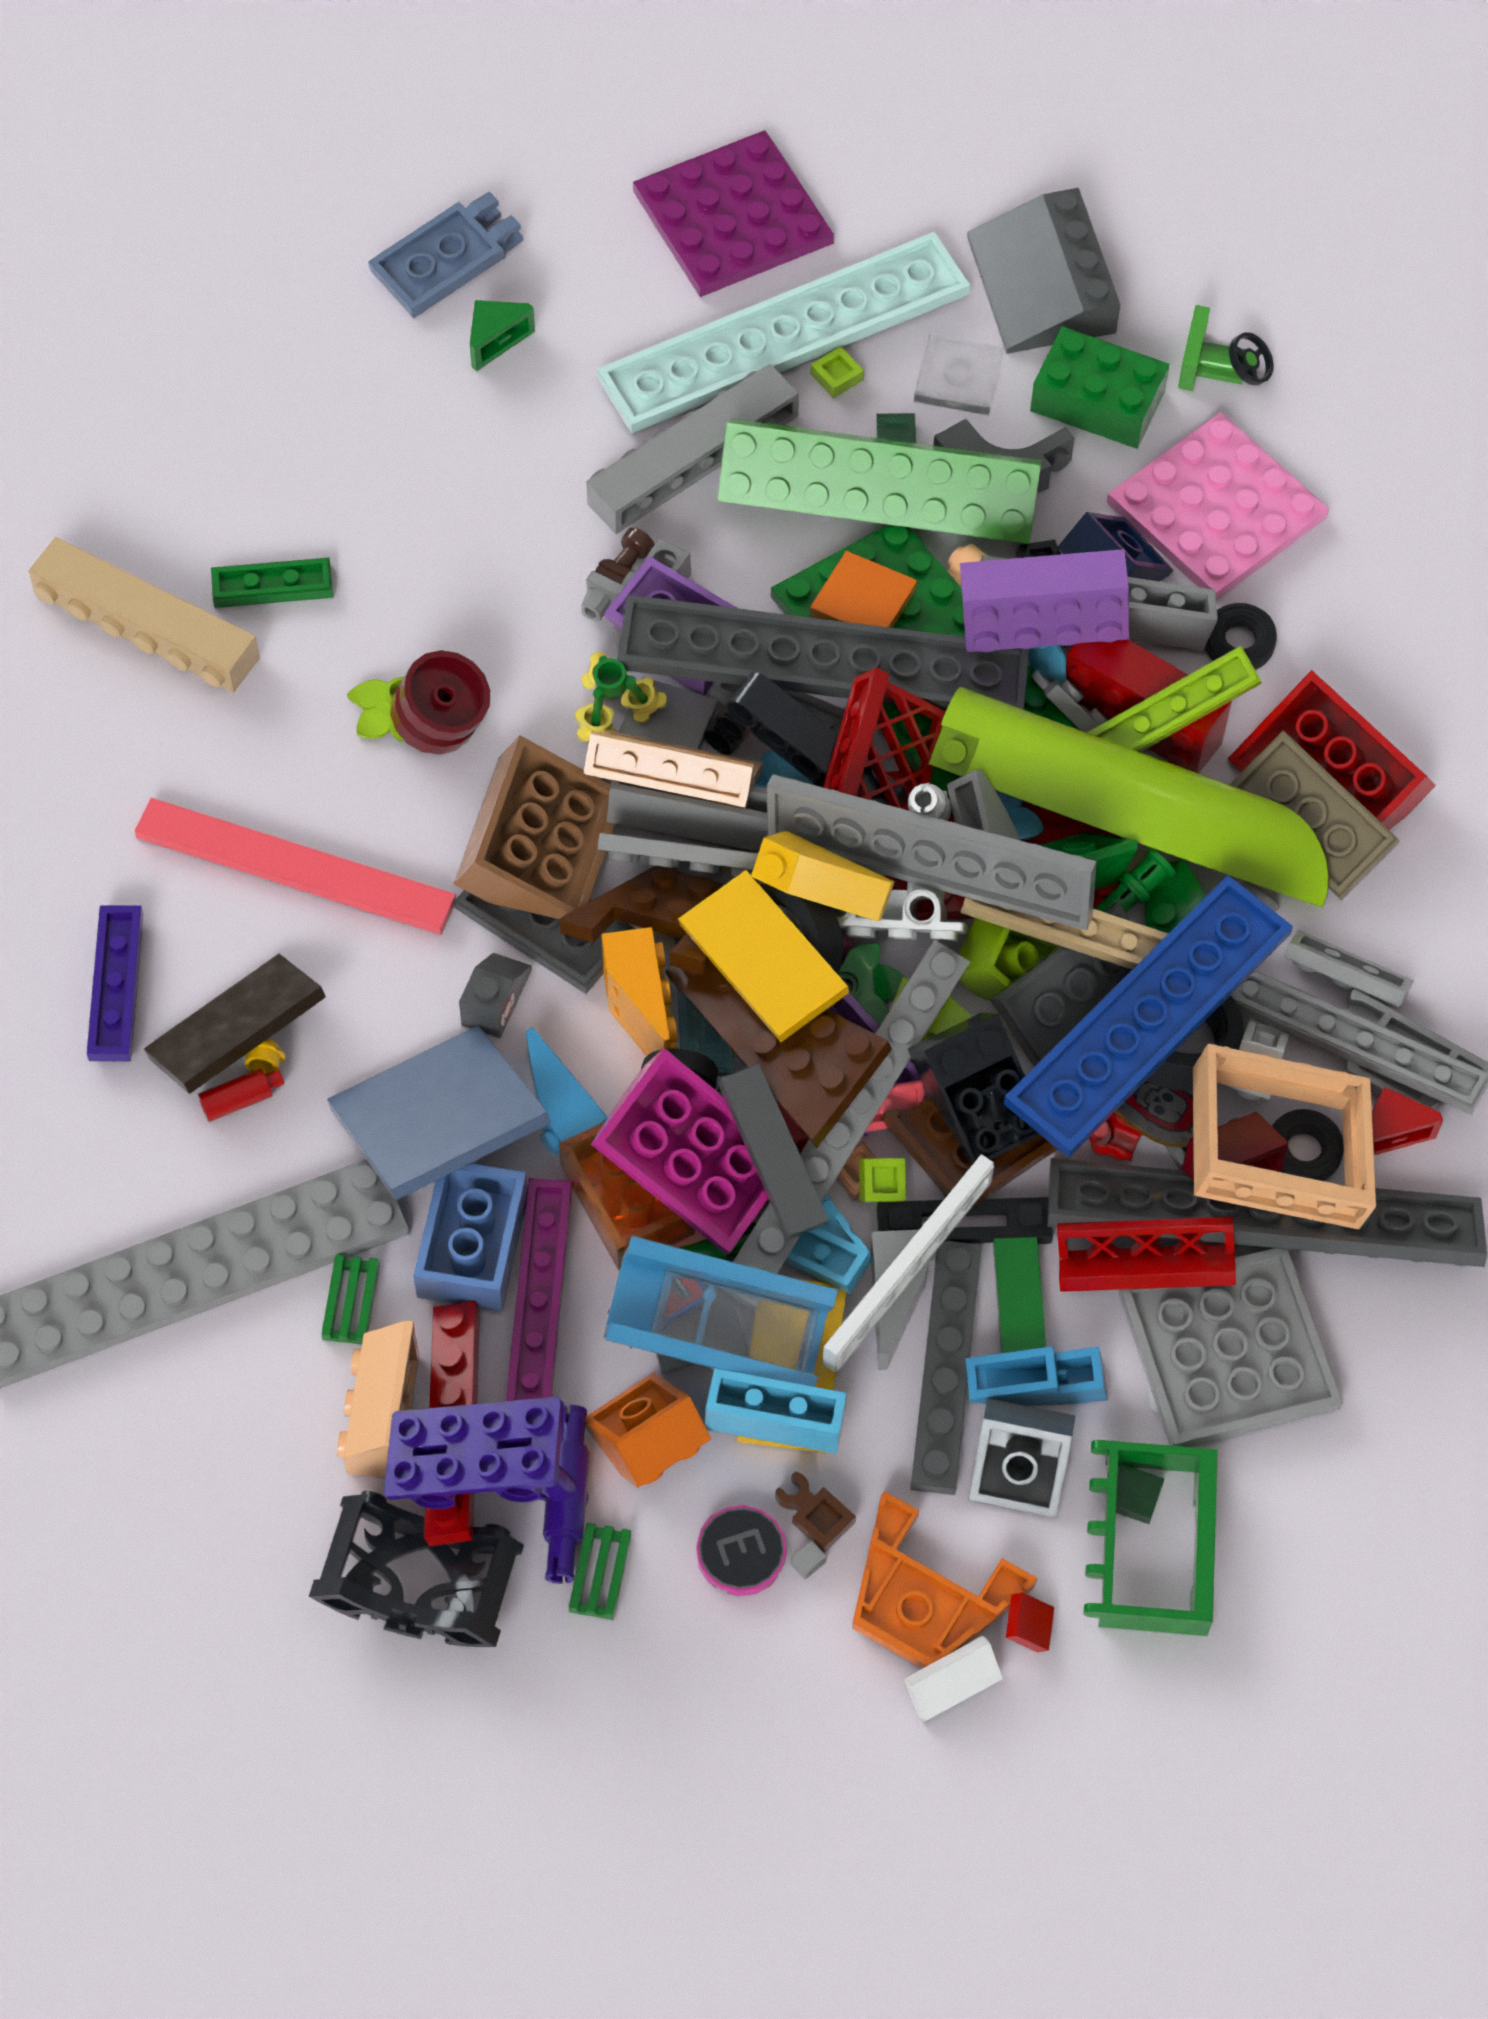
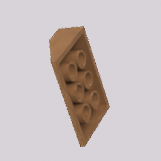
M519 735L498 758L454 885L488 903L556 919H561L564 915L588 903L606 850L597 849L599 833L612 834L615 825L614 823L607 822L610 784L596 776L583 774V769Z

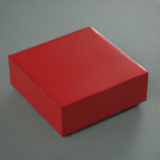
M1023 1592L1011 1594L1005 1638L1037 1653L1049 1651L1054 1607Z

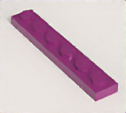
M529 1178L506 1401L552 1397L572 1181Z

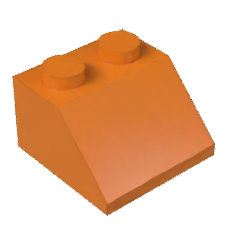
M655 1372L586 1416V1429L620 1475L637 1488L655 1482L663 1475L664 1470L680 1460L691 1458L700 1450L702 1445L711 1440L690 1396Z

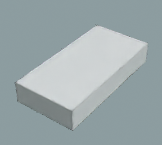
M981 1636L906 1677L904 1681L917 1715L923 1722H926L997 1683L1003 1677L990 1642L984 1636Z

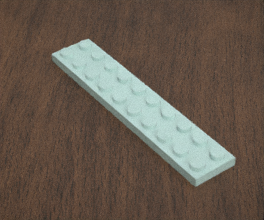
M932 232L597 369V378L629 431L633 434L712 401L719 392L728 391L742 382L749 373L759 371L768 364H771L781 373L832 352L840 346L844 347L970 295L971 285L936 233Z

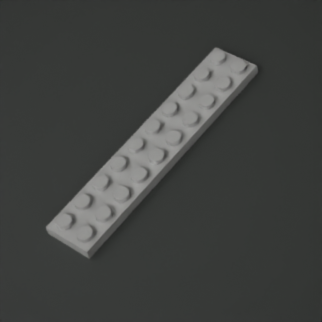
M365 1159L0 1295V1389L334 1263L335 1254L344 1255L345 1258L406 1236L409 1234L408 1226L398 1202Z

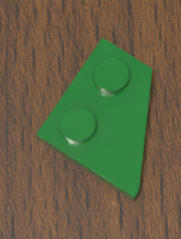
M1185 860L1169 862L1176 871V874L1172 878L1166 877L1149 893L1151 898L1145 902L1147 927L1169 934L1207 896Z

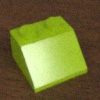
M975 918L959 952V955L970 961L959 980L975 996L990 1001L991 998L1059 945Z

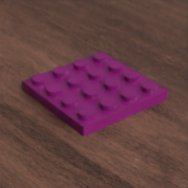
M766 130L633 182L634 194L699 297L834 244V233Z

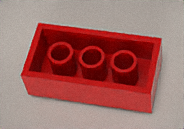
M1129 639L1113 642L1077 643L1068 652L1066 662V680L1071 681L1084 695L1080 702L1090 712L1096 707L1108 720L1188 676V674ZM1232 701L1145 750L1153 751L1171 764L1200 773L1222 745Z

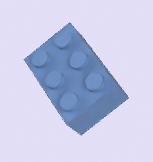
M471 1163L435 1182L413 1275L417 1298L453 1304L476 1301L479 1308L503 1312L526 1208L528 1190L526 1172Z

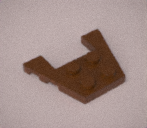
M655 865L564 915L560 919V932L564 935L594 943L615 920L641 928L652 927V931L681 939L669 952L670 966L704 975L708 969V957L680 926L678 918L725 884L711 881L705 877H697L675 871L669 867Z

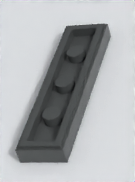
M760 1064L720 1078L718 1081L720 1090L786 1239L788 1240L826 1225L829 1221Z

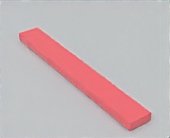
M150 798L134 830L138 839L439 935L442 934L454 908V901L456 899V894L154 798Z

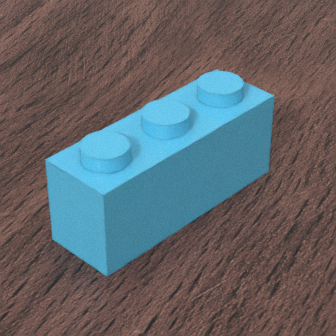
M714 1368L705 1408V1427L711 1431L837 1454L845 1417L847 1393Z

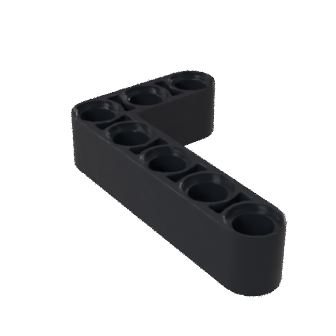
M757 672L750 673L705 729L703 734L705 740L719 753L731 755L748 734L752 733L816 786L824 787L838 734L769 678ZM872 766L865 767L862 778L870 793L881 787ZM887 774L890 782H895V780ZM897 785L893 789L902 807L907 800V793L901 785ZM883 792L871 797L874 801L888 805Z

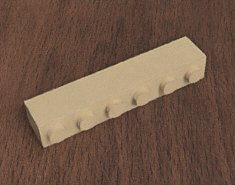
M57 537L51 541L28 571L33 591L41 601L47 604L55 603L67 609L75 618L81 621L89 620L101 626L107 634L116 638L121 636L133 642L141 651L147 654L155 653L167 659L175 668L181 671L189 670L201 676L207 684L215 688L221 686L234 693L260 658L255 635Z

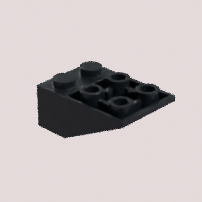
M981 1012L908 1048L924 1088L971 1166L981 1154L992 1160L1040 1136L1038 1132L1003 1104L1004 1097L1025 1077V1074L999 1014Z

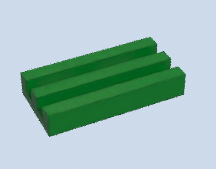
M335 1254L321 1333L323 1340L362 1344L364 1333L369 1331L380 1266L379 1259L370 1258L369 1261H363L358 1256H353L352 1259H345L344 1255ZM344 1270H349L350 1274L340 1331H334ZM360 1272H367L357 1333H351L350 1327Z
M587 1522L569 1603L570 1613L614 1620L631 1540V1530L622 1529V1531L614 1530V1527L606 1525L604 1528L596 1527L595 1523ZM594 1538L601 1539V1545L587 1605L581 1603ZM612 1541L618 1542L619 1547L606 1608L598 1607V1601Z

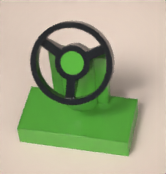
M1195 305L1178 388L1193 391L1196 376L1242 384L1243 380L1250 385H1260L1268 381L1272 376L1274 364L1271 352L1265 342L1257 335L1249 332L1236 336L1231 341L1230 346L1204 342L1210 307ZM1240 339H1247L1253 342L1258 349L1256 351L1250 348L1241 349L1237 345ZM1262 354L1266 368L1264 377L1258 379L1256 369L1260 365L1259 356Z

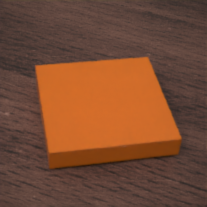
M845 551L810 606V616L818 619L893 628L915 593L918 580Z

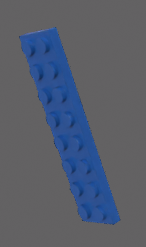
M1227 875L1004 1097L1003 1104L1065 1156L1070 1158L1289 937L1293 926Z

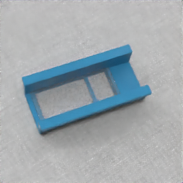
M631 1236L629 1246L623 1255L603 1337L606 1341L713 1369H722L815 1387L818 1376L813 1375L824 1326L828 1312L834 1308L838 1290Z

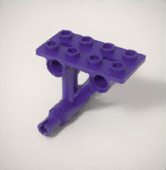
M559 1397L396 1411L392 1414L384 1495L389 1500L411 1499L419 1506L429 1509H448L453 1507L456 1502V1495L494 1491L500 1497L513 1502L543 1500L545 1501L543 1536L545 1541L549 1543L545 1579L552 1583L563 1584L564 1576L565 1582L571 1583L574 1581L575 1548L583 1538L585 1508L589 1499L587 1482L590 1452L587 1446L584 1445L587 1409L579 1405H570V1413H568V1407L564 1405V1402Z

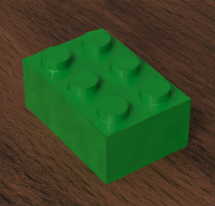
M1062 326L1033 383L1030 411L1138 449L1165 393L1170 364Z

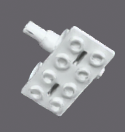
M925 783L915 787L909 794L908 808L910 811L945 821L949 819L952 807L947 797V791L941 790L936 785ZM908 881L907 890L891 891L880 921H874L849 912L842 917H837L840 928L846 929V935L852 938H875L876 931H888V937L896 940H917V933H930V939H935L936 941L959 942V934L968 935L969 926L965 923L947 922V910L944 904L945 891ZM924 900H932L934 903L933 915L925 921H919L916 917L918 904ZM795 917V924L801 926L798 919Z

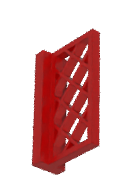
M876 667L855 677L853 680L823 788L837 790L856 797L858 794L860 798L872 800L871 797L883 792L889 806L901 808L893 787L905 782L910 794L918 785L930 782L934 766L930 765L929 762L940 735L941 723L946 712L888 682L890 674ZM885 695L895 700L901 714L900 716L889 720L882 705ZM916 713H921L933 720L929 735L922 737L913 717ZM903 719L912 742L901 747L891 724ZM879 729L882 730L891 752L882 756L878 755L872 741L874 732ZM915 746L921 760L920 769L915 773H912L903 753L904 750ZM890 756L894 757L902 775V779L893 783L890 782L881 760ZM871 765L881 788L869 793L862 775L864 768Z

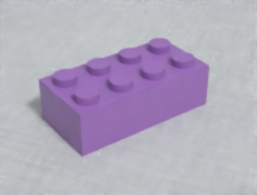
M1124 549L960 563L966 653L1016 648L1030 649L1052 645L1069 646L1077 643L1113 642L1129 639V586Z

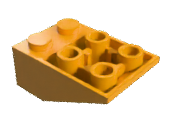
M652 927L601 934L603 973L609 1011L646 1056L663 1048H676L677 1030L675 1018L671 1017V993L669 981L665 979V956L662 942L654 943Z

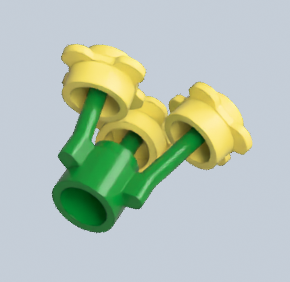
M596 652L590 657L591 665L588 673L583 674L581 678L584 688L595 689L593 691L594 703L581 707L575 712V720L579 722L577 738L587 743L593 731L602 733L605 730L617 732L612 726L614 711L603 705L605 698H617L623 694L621 704L623 707L631 709L634 713L633 718L638 723L647 722L650 715L657 709L664 708L668 698L664 692H659L655 688V681L652 678L645 677L636 681L634 676L627 675L628 671H626L620 661L606 657L603 652Z

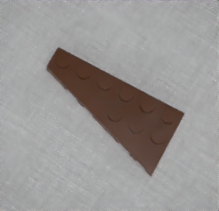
M709 958L708 969L704 975L674 966H669L665 971L670 982L691 1006L704 1017L712 1030L720 1039L725 1041L746 1068L760 1064L775 1100L781 1105L789 1118L802 1129L816 1148L826 1138L892 1050L888 1040L827 1009L780 1043Z

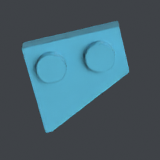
M827 1193L821 1203L829 1219L828 1223L801 1234L784 1263L851 1294L873 1259L870 1251L859 1236L854 1233L849 1222L838 1211Z

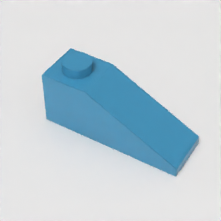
M531 1027L525 1032L535 1095L547 1111L551 1122L542 1127L543 1133L540 1134V1137L552 1155L555 1156L559 1153L565 1162L570 1164L594 1147L591 1143L608 1117L535 1029Z

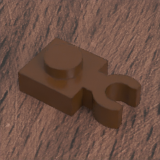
M795 1471L791 1475V1482L799 1488V1493L788 1495L779 1487L775 1490L776 1501L785 1509H796L798 1511L792 1517V1524L825 1553L856 1523V1516L825 1487L813 1495L809 1491V1483L806 1477Z

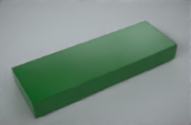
M330 557L211 567L214 608L333 598Z
M1037 1237L994 1238L993 1255L1001 1353L1046 1347Z

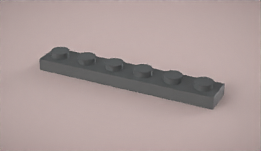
M944 1241L937 1249L910 1490L955 1495L967 1387L965 1358H970L982 1245Z

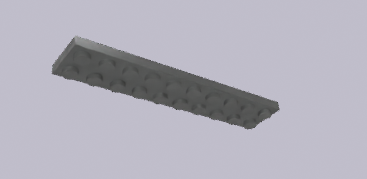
M627 594L617 661L624 665L626 671L741 685L750 673L757 672L769 678L784 691L847 699L849 698L854 678L877 667L890 674L888 682L943 711L947 710L952 697L959 687L967 688L1024 710L1029 649L1016 648L966 653L965 637ZM887 695L884 696L883 703L896 705L894 699Z
M1054 1158L1050 1160L1047 1227L1057 1228L1059 1223L1233 1217L1234 1243L1240 1246L1271 1247L1283 1250L1293 1249L1324 1252L1327 1254H1347L1370 1258L1454 1264L1457 1266L1485 1267L1487 1259L1482 1199L1479 1197L1375 1188L1376 1208L1358 1230L1218 1200L1213 1202L1208 1198L1194 1196V1181L1183 1170ZM1225 1232L1205 1233L1199 1240L1202 1242L1225 1243ZM1162 1234L1158 1237L1179 1239L1173 1234Z

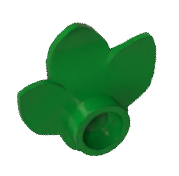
M860 944L848 952L838 975L842 980H847L851 983L852 991L850 994L880 1026L889 1013L885 1002L896 996L902 977L905 976L892 967L879 964V944Z

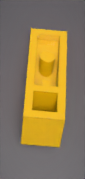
M789 831L779 832L763 838L751 874L752 877L787 894L874 921L882 919L894 885V881Z

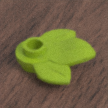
M403 677L394 678L389 683L372 679L357 685L348 692L347 698L353 704L363 709L357 723L356 731L359 737L377 739L391 732L395 739L404 741L395 730L390 716L391 698Z

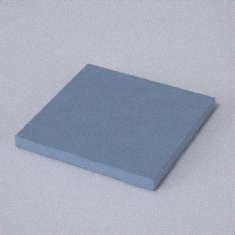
M479 1025L327 1099L334 1115L395 1200H399L551 1123L545 1108Z

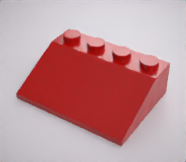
M1313 670L1296 685L1227 758L1242 772L1284 731L1388 830L1408 816L1436 786L1425 773Z

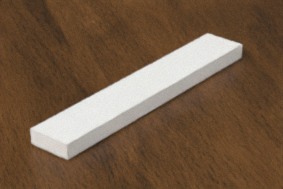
M982 1154L978 1157L825 1344L823 1349V1365L833 1372L840 1370L992 1182L994 1162Z

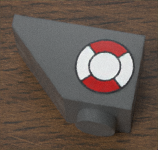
M492 953L475 966L459 1000L462 1026L473 1028L479 1025L484 1033L501 1039L532 971V965Z

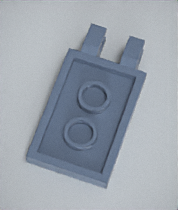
M489 191L472 201L466 208L460 202H457L369 260V268L405 310L415 318L504 259V254L507 251H510L523 241V236L519 232L521 225L510 215L492 226L490 230L487 229L488 226L501 217V212L496 208L499 206V202Z

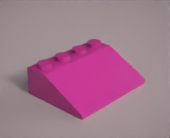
M665 1048L644 1065L623 1093L591 1143L592 1146L726 1255L732 1251L768 1200L767 1193L724 1097Z

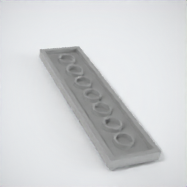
M773 774L767 784L768 836L789 831L875 873L1088 930L1093 917L1096 861L967 827L956 822L930 817L915 811L889 806L874 800L863 799L841 793L837 790L826 789L796 779Z

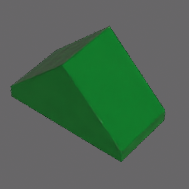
M475 300L469 344L471 366L476 372L535 332L534 308L529 303Z

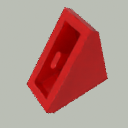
M1384 1087L1372 1110L1374 1156L1436 1139L1443 1122L1441 1113Z

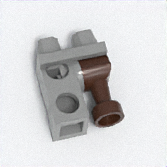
M629 528L621 539L623 550L614 560L603 559L600 561L596 570L591 571L587 577V593L581 604L582 614L595 622L601 621L605 611L637 572L632 569L637 558H645L644 563L650 556L684 577L689 578L691 575L690 552L661 538L654 545V541L647 533L638 528ZM665 554L674 557L676 563L665 558ZM614 626V629L621 634V631Z

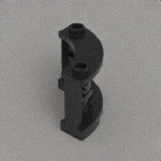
M362 1491L361 1495L342 1497L340 1506L343 1509L320 1579L313 1580L308 1597L356 1620L360 1618L361 1614L370 1615L371 1619L378 1620V1618L385 1620L384 1630L404 1636L421 1639L423 1632L426 1631L430 1635H435L436 1633L444 1636L445 1643L449 1645L496 1647L501 1630L495 1627L515 1557L516 1555H521L524 1548L522 1543L510 1536L511 1532L507 1528L496 1524H486L484 1527H474L473 1541L429 1546L424 1538L425 1517L388 1503L385 1496L373 1491ZM361 1518L380 1526L382 1529L381 1533L375 1536L368 1533L364 1528L366 1544L373 1550L370 1553H367L353 1542ZM395 1532L405 1536L395 1539ZM451 1548L460 1550L457 1556L451 1550ZM427 1549L442 1565L451 1582L431 1587L417 1599L415 1605L404 1602L403 1588L400 1580L386 1564L404 1555ZM350 1553L359 1562L348 1572L346 1577H342ZM476 1553L493 1554L486 1578L469 1580L468 1577L479 1574L486 1566V1560L481 1563L473 1562L471 1559ZM374 1573L381 1576L391 1586V1591L387 1595H381L373 1591L376 1585H381V1580L373 1575ZM482 1591L476 1613L474 1614L473 1592ZM456 1594V1597H445V1602L448 1604L445 1610L433 1609L431 1603L436 1598Z

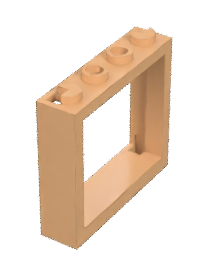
M1207 1044L1193 1066L1194 1196L1359 1230L1376 1208L1370 1078L1348 1074L1343 1071L1339 1072L1315 1067L1308 1063H1297L1273 1058L1266 1054H1255L1231 1049L1227 1046ZM1217 1083L1341 1109L1345 1186L1219 1160Z

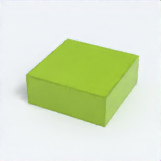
M842 346L810 365V374L832 398L864 380V370Z
M905 1158L859 1159V1202L906 1201Z

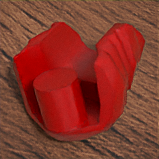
M1113 1113L1089 1138L1092 1151L1098 1155H1110L1114 1159L1131 1162L1141 1133Z

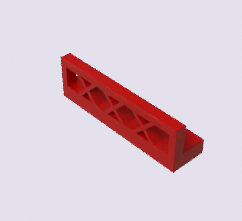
M1233 1217L1057 1224L1060 1292L1236 1285ZM1225 1232V1244L1206 1245L1199 1238L1205 1233ZM1162 1234H1173L1181 1239L1175 1246L1163 1247L1155 1240ZM1118 1236H1130L1137 1241L1131 1248H1118L1111 1242ZM1067 1238H1086L1093 1245L1087 1250H1068Z

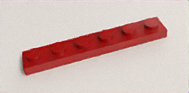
M476 1301L433 1307L429 1408L477 1404L480 1309ZM475 1493L456 1495L455 1505L448 1509L425 1508L424 1538L429 1546L473 1541Z

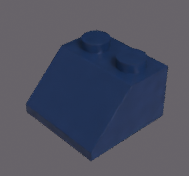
M1086 512L1057 547L1063 554L1124 549L1127 577L1160 582L1173 572L1170 565L1125 517Z

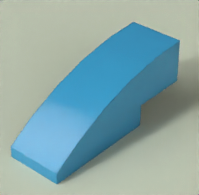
M1053 1346L965 1358L971 1403L987 1404L988 1398L1025 1406L1079 1404L1108 1400L1103 1359L1099 1347L1055 1353Z

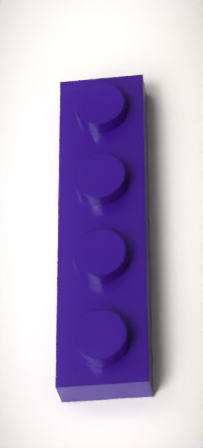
M100 905L86 1053L89 1061H131L144 915L141 905Z

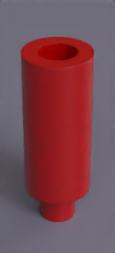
M260 1068L200 1092L197 1095L208 1122H211L273 1097L271 1090L285 1085L279 1069L264 1074Z

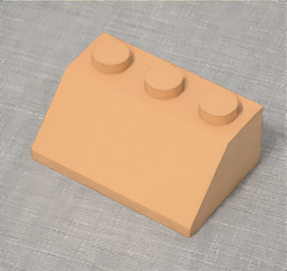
M402 1321L364 1333L361 1349L355 1348L353 1351L351 1374L357 1375L355 1389H348L346 1393L344 1415L350 1416L348 1431H340L337 1447V1456L344 1459L347 1474L386 1477L392 1414L396 1411L411 1410L419 1362V1350L413 1321Z

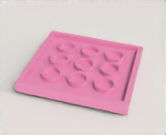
M1221 412L1108 493L1107 503L1119 515L1125 517L1144 538L1200 588L1215 590L1216 600L1325 520L1329 511L1327 506Z

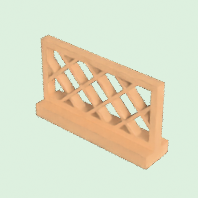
M605 730L603 733L593 731L590 734L583 774L746 807L750 790L762 773L763 762Z

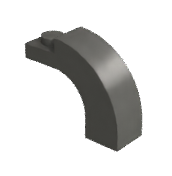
M964 419L934 435L933 446L1042 460L1037 493L1049 489L1051 472L1062 470L1072 460L1075 437L1065 427L1031 446L1020 449H1006L986 441L970 422Z

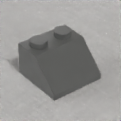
M988 1398L968 1500L1056 1518L1073 1436L1075 1415Z

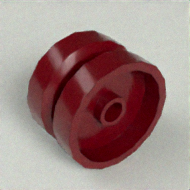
M444 650L426 653L411 664L406 675L398 685L391 698L390 716L395 730L410 746L421 752L437 755L454 752L469 741L475 729L482 722L490 707L491 690L485 674L472 660L465 656Z

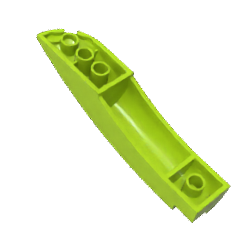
M959 687L952 697L941 723L942 729L932 753L930 765L959 776L967 775L975 770H982L993 788L999 792L1118 836L1137 840L1140 844L1323 908L1327 896L1329 878L1326 856L1312 828L1303 818L1288 807L964 687Z

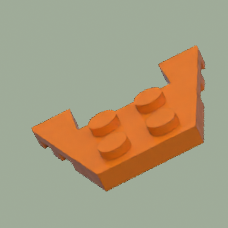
M884 1491L879 1502L852 1629L923 1669L967 1645L1009 1610L1011 1594L1021 1592L1028 1594L1035 1587L1037 1578L1001 1558L980 1595L976 1596L898 1551L919 1517V1510Z

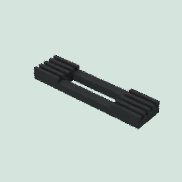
M1048 1197L984 1199L971 1208L965 1216L1006 1215L1007 1226L955 1227L945 1239V1241L961 1243H993L994 1238L1037 1237L1038 1244H1051L1053 1238L1052 1227H1047ZM943 1200L877 1202L878 1231L920 1230L922 1227V1217H930Z

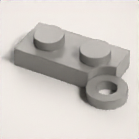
M1038 669L1031 675L1044 690L1045 695L1081 731L1087 733L1108 721V718L1095 707L1090 712L1080 702L1084 695L1068 679L1063 684H1060L1056 679L1051 682Z

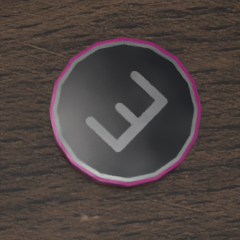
M745 1505L727 1507L712 1515L701 1528L696 1545L698 1566L707 1582L715 1588L718 1587L721 1590L727 1591V1594L735 1596L757 1594L770 1587L782 1571L787 1553L785 1536L776 1520L761 1509Z

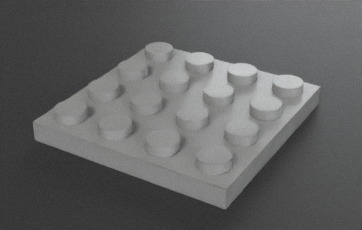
M1273 1248L1236 1257V1285L1119 1290L1118 1293L1170 1446L1190 1447L1341 1409L1343 1402L1288 1250Z

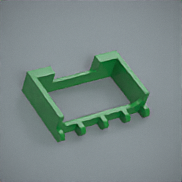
M1107 1440L1092 1441L1091 1453L1106 1455L1107 1479H1090L1089 1490L1095 1493H1106L1105 1521L1094 1520L1087 1523V1533L1104 1536L1103 1564H1087L1085 1576L1103 1579L1102 1602L1084 1604L1083 1615L1099 1618L1098 1627L1208 1636L1213 1622L1218 1450ZM1122 1464L1133 1468L1194 1472L1193 1506H1196L1194 1572L1193 1586L1190 1594V1611L1112 1604L1118 1466Z

